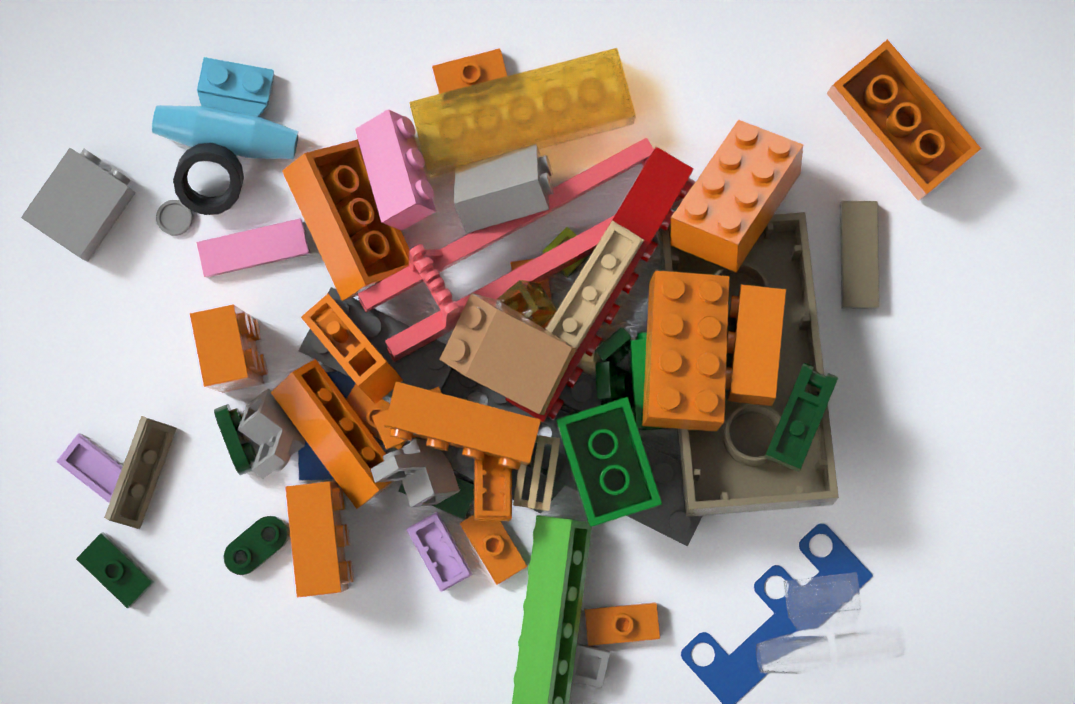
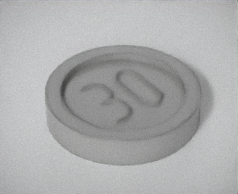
M179 200L164 202L156 213L157 225L163 232L171 236L185 233L190 228L193 220L191 210L185 207Z

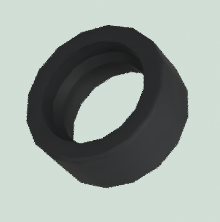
M214 143L197 144L187 149L178 161L173 178L175 194L180 202L192 212L202 215L221 214L229 210L239 199L244 180L243 167L237 156L225 146ZM210 161L217 163L226 169L229 174V188L220 196L208 197L201 195L193 190L188 183L189 169L197 162Z

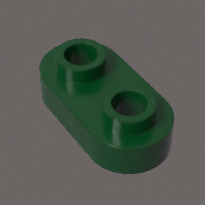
M229 404L215 408V419L237 473L241 476L251 472L257 454L251 441L245 443L242 433L238 430L242 419L239 409H231Z
M265 516L252 524L226 547L223 559L227 569L236 575H246L252 573L283 548L288 541L289 528L285 521L277 516ZM267 527H272L276 533L275 538L271 541L266 540L263 536V532ZM239 550H243L247 554V561L244 564L238 563L235 559V555Z

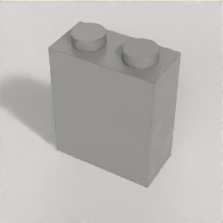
M537 143L455 167L454 205L465 233L549 210V195L553 194V187L549 176H552L553 173L548 156H541Z
M69 147L20 218L77 257L88 262L136 192L127 186L131 181L128 177L112 168L110 173L98 166L102 161L100 158L83 148L81 153H78Z

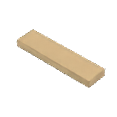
M612 221L546 330L575 347L576 352L644 239Z

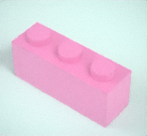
M388 109L357 127L355 131L381 223L403 231L435 213L434 191L426 178L423 168L425 161L423 155L418 150L414 137L416 130L411 120Z

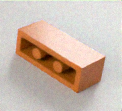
M741 284L738 296H731L729 317L736 318L735 331H728L727 353L732 354L731 368L726 367L725 390H729L728 401L766 406L773 405L776 399L786 289Z

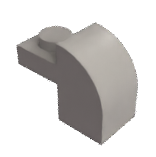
M269 388L246 405L238 427L240 432L260 446L252 472L262 479L275 470L281 471L289 462L291 455L305 446L304 437L273 397L272 391Z
M415 439L399 450L384 455V461L371 469L375 483L402 480L410 507L436 505L460 491L453 469L446 456L440 449L427 446V441L422 439Z

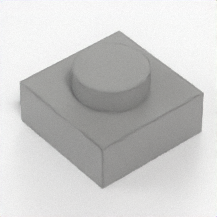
M577 643L572 681L602 688L610 651Z

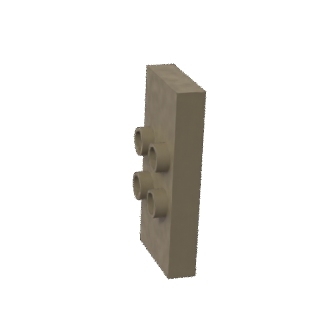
M805 212L774 214L737 272L671 246V224L666 231L660 228L659 243L662 271L729 276L727 334L728 331H735L736 318L729 317L732 295L738 296L741 284L786 289L776 399L773 405L728 401L729 390H725L724 423L717 431L678 429L686 517L833 505L839 498L828 405L800 472L764 458L803 363L813 366V371L824 375ZM727 353L726 367L731 368L732 354ZM807 384L805 392L818 397L820 389Z

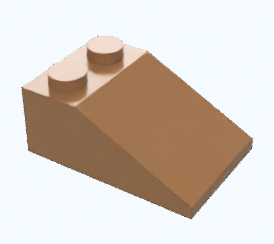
M471 293L440 360L479 384L540 415H544L576 348L499 300Z

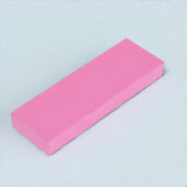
M301 218L196 242L205 278L310 254Z

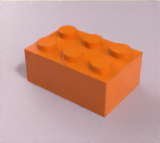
M234 304L189 313L204 387L225 393L264 384L263 376L268 375V368L264 354H259L256 341L261 340L257 319H252L250 314Z
M332 481L285 486L297 598L341 593L348 590V584L354 582L352 561H346L344 547L350 546L348 525H342L340 510H346L345 493L341 488H338L337 482Z

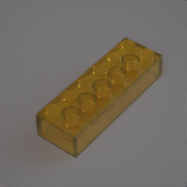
M618 48L409 102L429 178L454 172L455 167L536 143L538 148L542 149L634 125L636 118Z

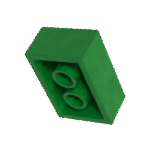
M628 397L556 420L590 527L662 504Z

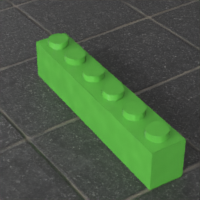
M542 515L536 516V523L533 529L531 561L528 566L529 576L526 598L523 603L522 629L518 640L517 667L513 678L512 704H569L592 527L589 526L587 521Z

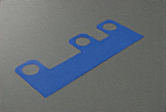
M826 524L816 525L799 542L800 551L819 571L807 584L801 588L787 571L779 565L772 566L755 581V593L774 614L730 655L707 632L699 633L681 650L682 660L722 704H736L873 577V574ZM824 534L831 539L832 551L829 555L817 557L811 553L809 543L815 535ZM780 576L786 581L787 592L782 598L772 599L765 593L764 584L769 577ZM699 643H707L714 650V660L707 666H699L692 660V649Z

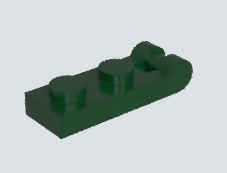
M806 363L802 365L764 457L797 472H800L838 380V377L828 373L825 376L813 371L814 367ZM807 384L820 389L818 397L805 392Z

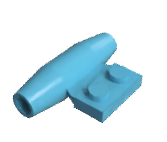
M207 57L203 58L197 86L201 106L157 105L152 120V133L189 147L203 143H214L225 146L236 156L253 159H294L299 131L260 117L269 105L275 75L274 70Z

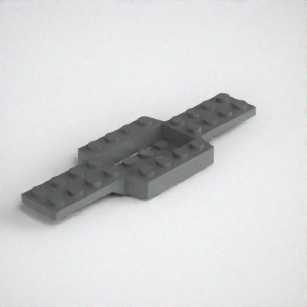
M330 288L328 294L403 379L401 383L426 390L439 386L442 394L467 400L470 393L481 391L487 396V406L532 417L507 402L505 396L464 376L441 361L440 357L447 344L437 339L394 362L387 351L388 346L385 340L411 326L375 308L366 313L359 300L351 298L342 301L337 289ZM309 329L298 351L350 377L313 331ZM584 372L580 375L573 389L566 385L559 397L565 401L563 405L577 412L601 406L602 400L597 398L596 378ZM391 390L386 396L392 398L393 390ZM561 409L554 420L547 417L544 422L551 429V437L560 438L551 501L564 486L578 492L556 423L557 419L571 414ZM415 437V438H413V441H414L415 439H422V440H426V441H427V439L421 438V437ZM536 442L534 444L530 462L533 464L535 462L537 448ZM643 443L662 504L627 515V517L688 547L703 516L686 517L681 462ZM550 444L544 445L541 468L547 471L552 448ZM451 445L448 446L447 451L441 450L450 462L453 470L474 480V458L462 455L463 448ZM526 466L522 500H529L533 469ZM512 469V500H514L517 469ZM540 473L536 502L543 503L547 476ZM532 509L540 514L544 511L539 509Z

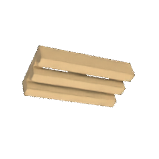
M537 435L535 440L537 448L529 500H522L527 465L521 464L517 475L513 506L549 511L560 438ZM550 444L552 448L543 503L536 502L544 445Z

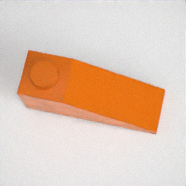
M329 294L325 295L301 316L302 320L353 381L375 404L394 389L396 382L401 383L403 381L400 375Z

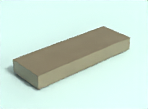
M841 201V308L877 309L879 308L878 201Z
M144 416L140 417L106 510L105 519L136 529L141 528L177 427Z

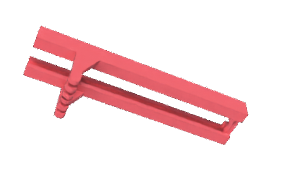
M647 137L554 187L553 194L549 195V210L473 231L441 249H425L423 244H419L409 251L408 267L358 293L359 302L367 313L414 286L425 282L439 306L440 311L385 340L388 346L387 351L393 361L400 360L454 330L471 294L458 301H453L450 290L445 288V282L440 277V272L641 163L645 166L654 150ZM680 197L677 198L671 209L680 205L682 201ZM615 215L476 290L473 294L497 299L503 303L584 257L589 256L593 253Z

